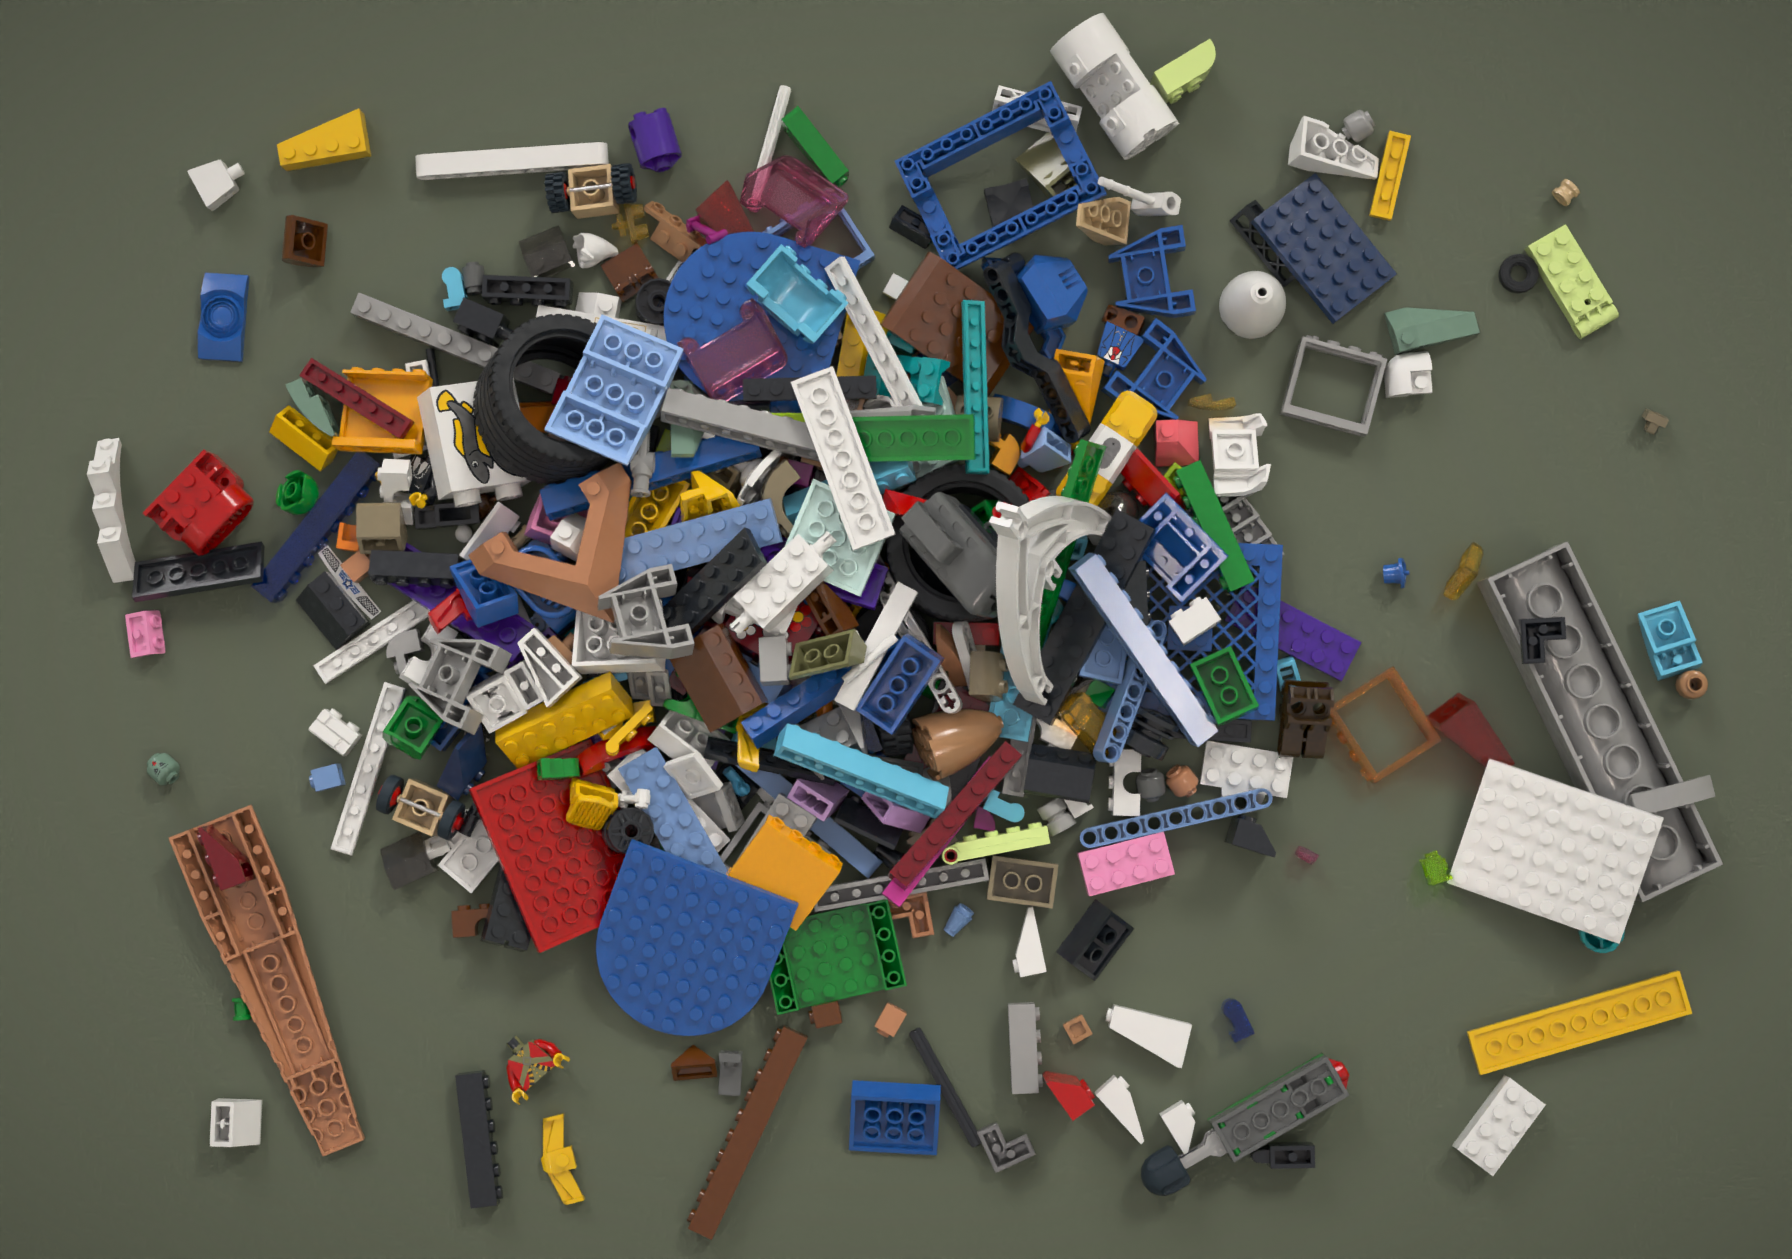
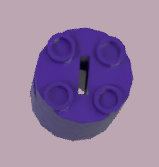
M659 108L650 114H646V112L636 113L633 115L634 120L629 122L628 129L640 168L651 169L655 172L671 169L681 158L682 153L670 114L667 113L666 108Z

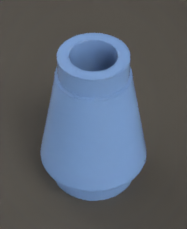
M962 903L954 906L944 931L954 937L972 920L974 912Z

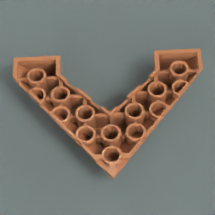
M617 463L579 484L590 506L576 565L519 552L507 532L497 534L480 545L468 556L478 573L482 576L614 623L615 618L612 608L598 611V598L619 585L632 481L622 464Z

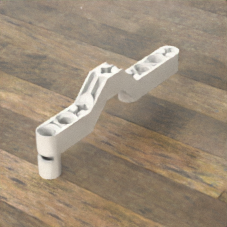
M879 554L875 564L887 567ZM889 570L885 583L890 586V593L887 594L883 586L879 597L883 607H885L896 586V582ZM909 610L898 630L899 635L902 638L903 635L909 633L932 649ZM940 665L928 685L943 711L948 714L958 713L962 709V701L944 668ZM939 679L946 681V686L943 690H936L935 683ZM948 694L951 700L956 701L954 709L946 707L949 703L943 695Z

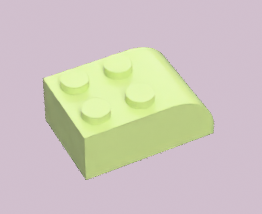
M1208 39L1154 72L1150 84L1154 85L1165 103L1170 102V104L1177 102L1182 98L1181 94L1186 91L1189 93L1195 91L1200 87L1199 84L1206 79L1216 56L1215 47L1211 39Z

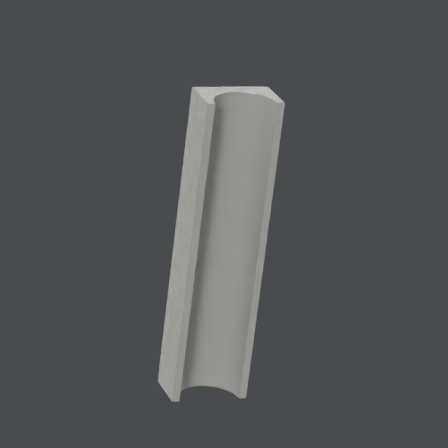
M1568 541L1553 546L1524 562L1477 582L1575 788L1632 807L1630 794L1683 782ZM1565 617L1566 639L1544 641L1546 663L1522 664L1519 619ZM1694 803L1651 813L1664 819L1635 901L1644 902L1723 865Z

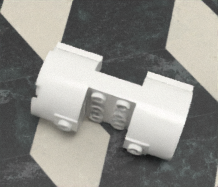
M1099 13L1085 20L1064 35L1051 48L1050 53L1074 88L1082 90L1101 118L1100 126L1124 160L1139 154L1153 142H1157L1179 124L1154 85H1150L1130 56L1129 49L1104 13Z

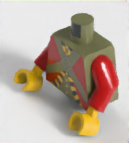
M517 1036L512 1038L507 1043V1046L514 1052V1055L507 1060L508 1065L506 1067L508 1082L513 1093L512 1100L520 1105L519 1098L523 1096L527 1101L528 1095L525 1092L554 1066L563 1069L561 1061L564 1059L569 1062L570 1058L563 1055L552 1042L542 1039H531L524 1045Z

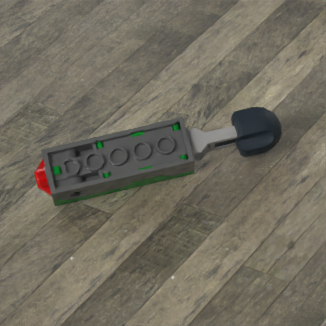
M1320 1053L1208 1118L1212 1129L1205 1132L1202 1142L1189 1149L1188 1153H1182L1178 1156L1171 1146H1165L1151 1154L1141 1167L1143 1185L1149 1192L1155 1195L1167 1196L1189 1185L1191 1179L1186 1169L1209 1155L1221 1157L1227 1153L1229 1158L1236 1162L1349 1096L1346 1090L1349 1078L1346 1067L1342 1062L1330 1059L1323 1053Z

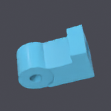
M448 267L442 273V280L447 285L449 299H443V303L447 311L459 309L463 297L467 299V293L464 289L463 275L457 268Z
M996 790L989 794L983 809L1011 822H1019L1023 819L1025 812L1020 804H1010L999 799L1000 792Z

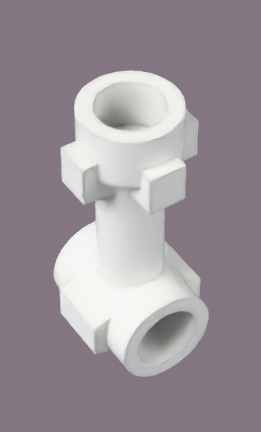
M637 789L635 795H629V792L622 791V793H618V806L620 808H627L628 804H635L636 808L648 809L651 799L650 790Z

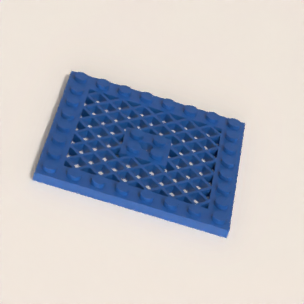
M1238 543L1249 569L1256 578L1254 582L1244 586L1245 588L1237 595L1233 591L1229 594L1233 599L1225 606L1217 598L1224 590L1221 588L1213 594L1206 586L1214 578L1218 580V570L1216 572L1213 571L1211 573L1212 576L1204 583L1202 582L1201 586L1180 604L1173 596V593L1169 592L1162 584L1165 582L1164 578L1159 581L1152 573L1155 569L1153 567L1150 568L1149 575L1157 583L1149 590L1150 599L1156 605L1150 610V613L1152 614L1159 608L1166 616L1162 622L1165 623L1168 620H1172L1170 615L1179 609H1182L1184 612L1190 608L1184 605L1191 599H1196L1195 595L1203 588L1211 596L1209 602L1215 600L1222 608L1217 614L1220 615L1225 611L1232 619L1224 628L1218 623L1217 626L1221 631L1213 638L1211 628L1185 646H1183L1170 624H1168V636L1166 635L1163 645L1168 641L1167 650H1175L1168 659L1171 660L1179 653L1186 660L1179 668L1181 671L1188 664L1190 665L1191 661L1199 654L1204 658L1207 657L1204 652H1211L1212 644L1219 651L1222 650L1215 640L1224 633L1231 640V643L1225 648L1234 644L1242 652L1237 657V660L1239 661L1245 656L1253 664L1244 672V675L1252 686L1251 690L1254 689V696L1259 704V709L1238 719L1275 721L1283 545ZM1252 566H1260L1259 574ZM1259 580L1257 596L1250 587ZM1160 586L1167 596L1158 603L1151 593ZM1248 590L1255 600L1246 607L1239 597ZM1171 598L1177 606H1169L1168 614L1161 605ZM1235 601L1244 609L1236 617L1227 609ZM1258 602L1256 617L1249 609ZM1247 612L1254 622L1245 629L1238 619ZM1234 623L1243 631L1235 639L1226 631ZM1257 624L1255 639L1248 631ZM1246 634L1254 643L1244 651L1237 641ZM1254 646H1256L1255 661L1247 654ZM1181 650L1197 652L1188 659ZM1255 667L1253 683L1246 675ZM1178 672L1182 679L1185 678L1180 672ZM1193 676L1188 682L1194 681L1195 677ZM1104 682L1112 688L1117 689V684ZM1147 684V688L1151 692H1144L1139 706L1154 709L1170 716L1152 688ZM1192 686L1191 690L1196 694L1194 696H1198L1203 702L1204 707L1202 708L1206 714L1209 713L1213 717L1204 696L1201 695L1202 692H1197ZM1129 687L1128 693H1129V695L1131 696V694H1132V688ZM1113 696L1105 709L1098 707V712H1108ZM1123 707L1121 708V713H1124Z

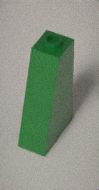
M799 106L781 119L783 130L832 189L835 186L841 187L848 181L849 170Z

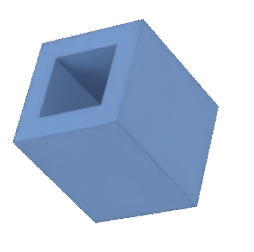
M333 764L311 770L312 775L309 776L311 787L315 788L316 792L346 785L341 764Z

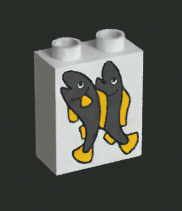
M513 378V391H514V396H515V400H516V402H517V405H518V407H519V409H520L519 402H518V397H517V392H516V387H515V383H514V378ZM478 381L429 387L417 397L438 500L454 498L455 507L457 508L481 503L480 493L495 491L497 501L519 498L523 496L521 487L531 482L526 480L525 477L518 476L515 472L512 473L508 470L509 468L500 464L501 462L494 458V454L490 453L487 449L488 446L483 443L473 412L475 409L473 408V401L475 400L473 397Z

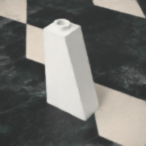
M1113 1004L1112 1009L1108 1008L1105 1021L1109 1022L1108 1026L1174 1066L1182 1068L1192 1028L1190 1023Z

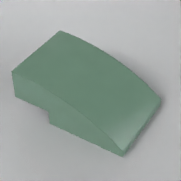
M300 378L285 384L297 407L312 424L331 437H339L340 429L328 400L320 395H316L311 383Z

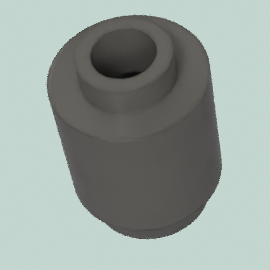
M468 262L466 267L462 268L464 289L467 290L468 295L482 294L483 275H485L484 266L479 265V262Z

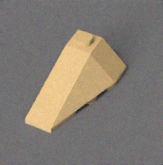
M1113 197L1080 203L1077 209L1076 226L1090 239L1102 245H1127L1131 201L1121 197Z

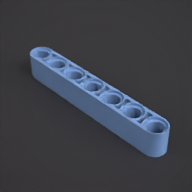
M1152 620L1148 626L1151 629L1154 626L1156 635L1154 638L1158 644L1161 643L1163 645L1167 634V626L1162 621ZM1128 657L1124 667L1122 684L1117 686L1093 749L1094 758L1098 762L1114 763L1120 758L1148 684L1140 672L1139 675L1136 674L1137 667L1130 657ZM1129 687L1132 688L1131 696L1128 693ZM1122 707L1124 708V715H1123V716L1121 715V712H1120ZM1114 728H1116V731H1117L1115 737L1113 736V729H1114ZM1106 748H1108L1109 750L1107 758L1105 756Z

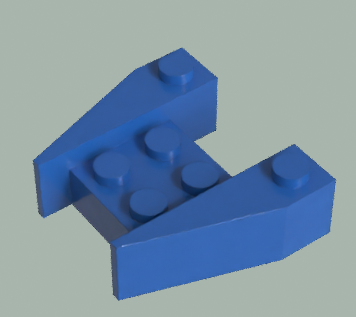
M1183 225L1160 228L1108 255V263L1121 261L1127 300L1115 302L1116 307L1132 312L1169 318L1195 315L1196 308L1193 289L1171 293L1165 254L1185 251L1186 244Z
M1155 318L1141 335V338L1145 339L1144 342L1154 349L1156 354L1134 383L1119 371H1115L1101 391L1114 401L1122 392L1132 391L1156 408L1157 417L1165 420H1177L1179 417L1170 411V408L1192 379L1200 385L1207 379L1174 331Z

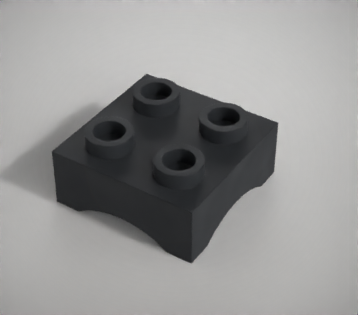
M1027 178L984 189L992 227L1033 207Z

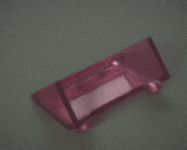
M781 156L746 174L739 203L751 212H758L762 207L772 211L799 230L795 235V241L798 245L805 248L818 238L848 202L849 196L846 192L796 158Z
M753 298L744 302L740 308L742 323L702 347L694 338L690 337L677 342L678 347L684 349L683 355L710 399L728 401L743 392V379L766 378L783 368L787 363V354L766 312Z

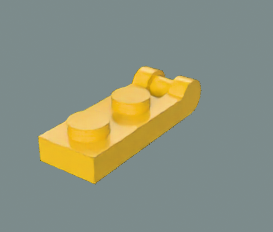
M648 703L606 743V753L609 756H616L619 752V746L625 740L629 742L638 733L636 729L641 724L645 726L653 718L651 715L653 708Z

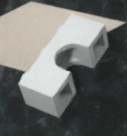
M384 459L382 467L378 468L377 473L378 481L382 483L380 486V498H384L383 503H401L405 524L413 525L415 520L414 507L416 505L413 506L409 500L411 494L401 492L409 491L411 485V461Z
M430 623L420 640L430 647V659L422 661L413 656L407 662L399 678L407 683L411 682L419 686L438 647L429 642V640L456 639L455 637L458 632L447 626L437 634Z
M1123 749L1120 758L1114 763H1109V767H1113V776H1109L1108 788L1112 789V798L1108 797V811H1112V815L1140 816V794L1127 792L1123 786V779L1130 772H1141V754L1134 750Z

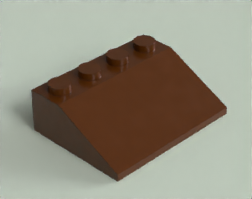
M725 623L718 624L694 638L692 655L669 659L710 733L768 701Z

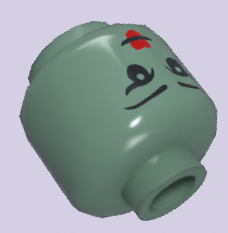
M157 753L148 760L147 774L159 785L173 784L179 778L180 765L169 754Z

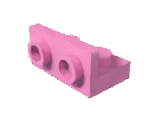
M159 610L141 611L125 615L131 658L165 653L162 619Z

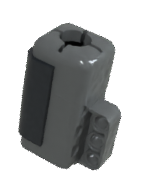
M937 492L924 503L917 501L902 516L905 524L900 528V534L970 614L988 619L998 616L996 599L998 539L968 506L961 504L952 496Z

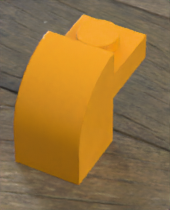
M1005 434L1003 439H999V442L989 441V445L996 448L989 460V465L1005 475H1010L1019 460L1020 449L1016 439L1011 434Z

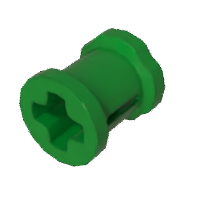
M232 998L235 1010L233 1021L252 1019L250 1011L242 998Z

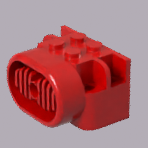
M203 449L150 504L143 514L153 519L159 525V528L165 531L171 538L184 542L196 555L203 556L209 550L215 549L246 518L254 505V500L243 490L244 483L241 477L218 455Z

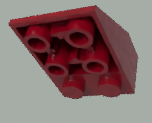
M212 825L198 828L197 838L201 846L204 845L207 853L205 854V860L209 867L212 866L214 872L212 877L217 888L219 887L222 891L256 879L249 858Z

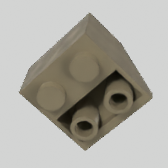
M357 503L356 538L360 554H371V550H405L408 534L401 503Z

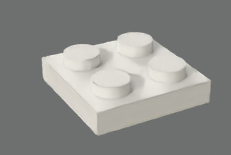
M698 751L667 761L663 766L668 774L677 781L688 800L718 791L723 786V783Z

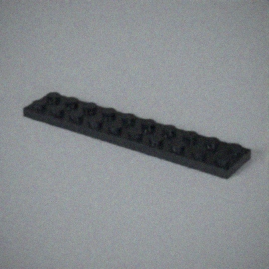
M1116 509L1093 553L1102 556L1106 562L1105 568L1109 573L1112 572L1119 581L1117 585L1122 591L1125 590L1156 529ZM1079 583L1076 584L1040 652L1045 675L1053 684V689L1050 693H1047L1045 689L1042 692L1043 697L1047 699L1046 705L1025 700L1020 692L1013 703L1014 706L1051 726L1055 722L1079 676L1080 670L1088 660L1106 626V622Z

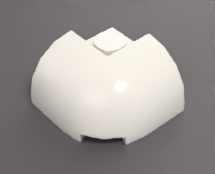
M1428 351L1398 354L1389 361L1384 372L1386 398L1432 393V363Z

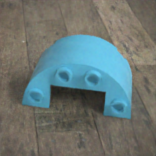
M781 244L747 282L746 286L751 295L754 296L756 293L759 296L757 302L774 319L797 337L801 333L805 336L803 338L804 341L813 344L848 305L847 297L839 290L834 291L831 289L828 291V286L822 280L817 279L816 281L810 275L811 271L803 264L799 266L796 263L798 260L796 252L789 246L784 247Z

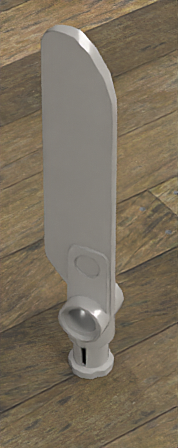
M651 329L650 335L657 337L658 330ZM650 429L638 452H636L630 462L632 477H634L633 489L630 494L636 497H649L651 494L649 491V479L652 478V473L655 471V453L649 452Z

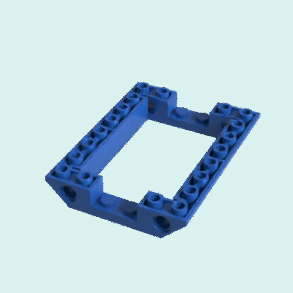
M1051 81L895 160L908 191L928 228L940 258L957 270L1076 211L1078 204L1096 201L1107 195L1104 187L1098 184L1099 177ZM1045 118L1077 185L959 244L928 177Z

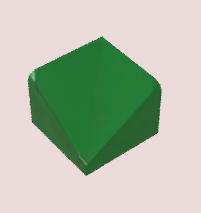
M1093 679L1083 697L1105 709L1116 689L1102 681Z

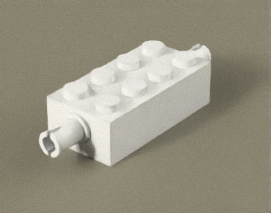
M826 531L813 545H809L804 538L797 534L733 596L744 608V612L730 624V627L740 635L754 621L770 633L834 571L826 563L822 555L837 542L833 536Z

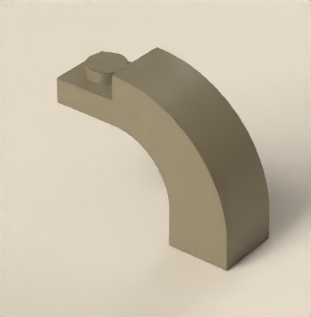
M783 459L766 477L761 491V501L771 498L778 525H781L779 527L780 532L787 539L793 524L784 514L782 499L786 490L801 477L788 461Z

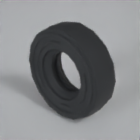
M1515 254L1503 261L1498 275L1500 283L1506 290L1513 293H1524L1533 288L1537 282L1539 272L1538 266L1532 258L1523 254ZM1519 265L1525 268L1527 275L1524 281L1517 282L1512 279L1510 272L1514 266Z

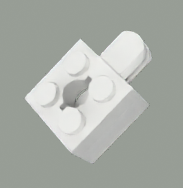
M497 673L471 687L466 696L470 703L466 706L484 715L481 722L489 734L528 713V710H525L504 673Z

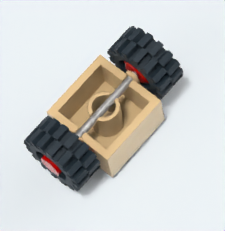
M605 164L568 169V177H566L565 172L546 174L544 184L546 186L545 191L549 210L551 213L571 210L577 219L620 214L619 204L635 203L637 201V183L632 164Z

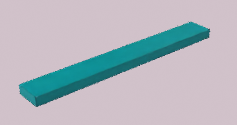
M963 300L961 307L964 414H975L976 451L975 460H965L966 474L987 475L989 474L985 301Z

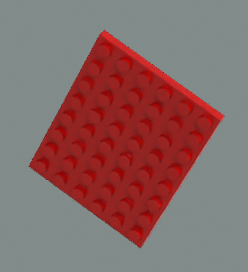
M589 739L545 758H577L580 753L592 746L593 742ZM537 761L472 787L469 791L537 952L541 953L600 926L602 916L626 854H619L609 849L602 839V830L583 828L566 821V814L570 807V783L572 778L538 781ZM579 764L580 777H576V779L612 788L605 771L601 769L584 775ZM628 826L625 828V833L627 836L630 835V829Z

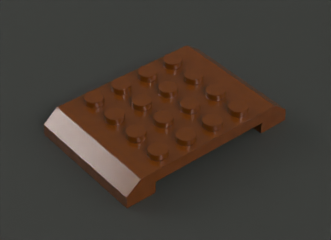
M928 252L880 325L925 357L949 361L950 367L945 371L963 383L961 302L963 300L985 301L987 397H989L1010 365L1001 347L1004 317L993 295L939 256ZM1029 322L1028 334L1030 335L1034 327Z

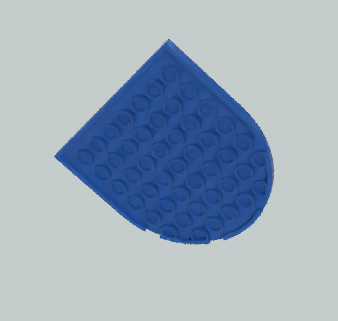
M762 232L733 233L726 235L715 243L703 245L691 254L676 272L667 292L664 306L666 341L684 349L678 365L679 369L689 381L711 397L725 401H743V379L805 377L829 368L846 309L844 308L821 336L811 344L803 340L804 335L800 333L797 337L774 319L757 302L759 296L756 293L754 296L751 295L746 284L781 244L784 247L789 246L797 254L798 260L796 263L799 266L801 264L806 266L811 271L810 275L816 281L820 279L828 286V291L831 289L836 290L824 268L837 258L845 257L856 277L861 260ZM798 401L770 402L771 413H802Z
M632 839L597 933L596 956L600 975L615 1002L633 1019L649 1028L680 1036L704 1035L722 1030L746 1015L763 994L799 903Z

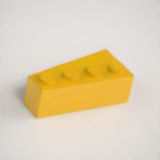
M359 108L277 144L280 166L286 171L371 157L365 115Z

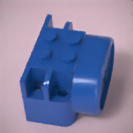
M538 540L531 541L527 546L519 550V552L564 563L570 562L566 556L553 550L549 544ZM513 587L557 634L563 635L575 624L576 609Z

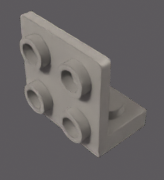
M731 781L723 783V786L718 791L692 799L720 829L727 828L729 832L736 831L745 822Z

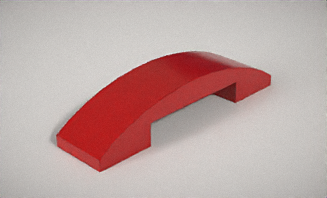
M657 726L637 728L636 731L638 733L629 742L625 740L619 746V752L616 756H609L606 753V743L610 739L601 740L584 750L577 756L584 775L604 769L606 762L642 749L648 752L656 746L647 739Z

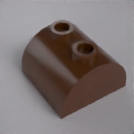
M295 215L286 216L282 261L298 266L324 267L328 224Z

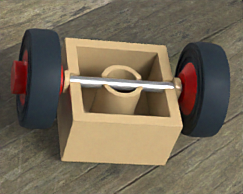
M390 775L379 790L376 810L388 815L398 803L392 820L427 835L451 840L463 824L465 805L455 801L452 796L443 790L417 779H408L403 791L404 780L399 776Z

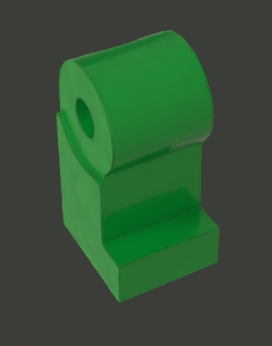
M540 758L537 761L538 781L580 777L579 758Z

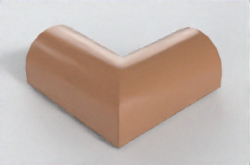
M927 892L908 895L900 907H897L888 900L892 920L909 917L912 938L934 935Z

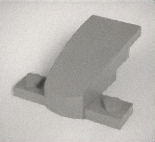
M1254 493L1244 496H1217L1238 543L1278 545L1272 537V533L1260 519V515L1246 499ZM1191 509L1185 510L1190 517H1194ZM1252 566L1259 573L1260 566Z

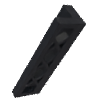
M1254 200L1239 211L1230 222L1282 286L1286 287L1295 277L1292 275L1286 279L1282 275L1281 266H1286L1278 256L1277 261L1269 259L1267 256L1268 249L1272 250V248L1264 238L1263 244H1257L1254 240V233L1259 232L1251 224V221L1265 211ZM1243 214L1249 220V228L1243 227L1238 221Z

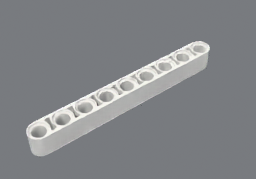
M604 142L433 153L415 156L416 177L420 180L565 171L568 169L609 164L608 144Z

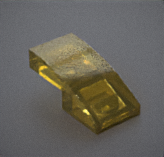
M1211 394L1189 399L1188 406L1202 410H1226L1234 408L1236 402L1234 397L1213 402Z

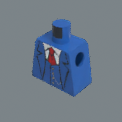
M1107 321L1096 355L1105 361L1102 375L1110 378L1115 368L1124 371L1145 339Z

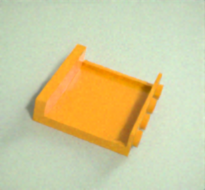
M352 367L351 370L343 369L342 373L348 377V381L415 423L405 438L399 439L348 406L343 405L339 437L333 436L332 445L339 451L422 454L425 433L417 397L429 387H432L433 379L426 371L413 369V372H405V370L394 368L392 371H385L381 368L364 370L359 367Z
M769 814L763 826L725 875L798 902V907L790 925L796 931L838 876L843 863L834 854H828L822 850L821 846L816 842H810L804 838L798 830L786 826L780 818Z

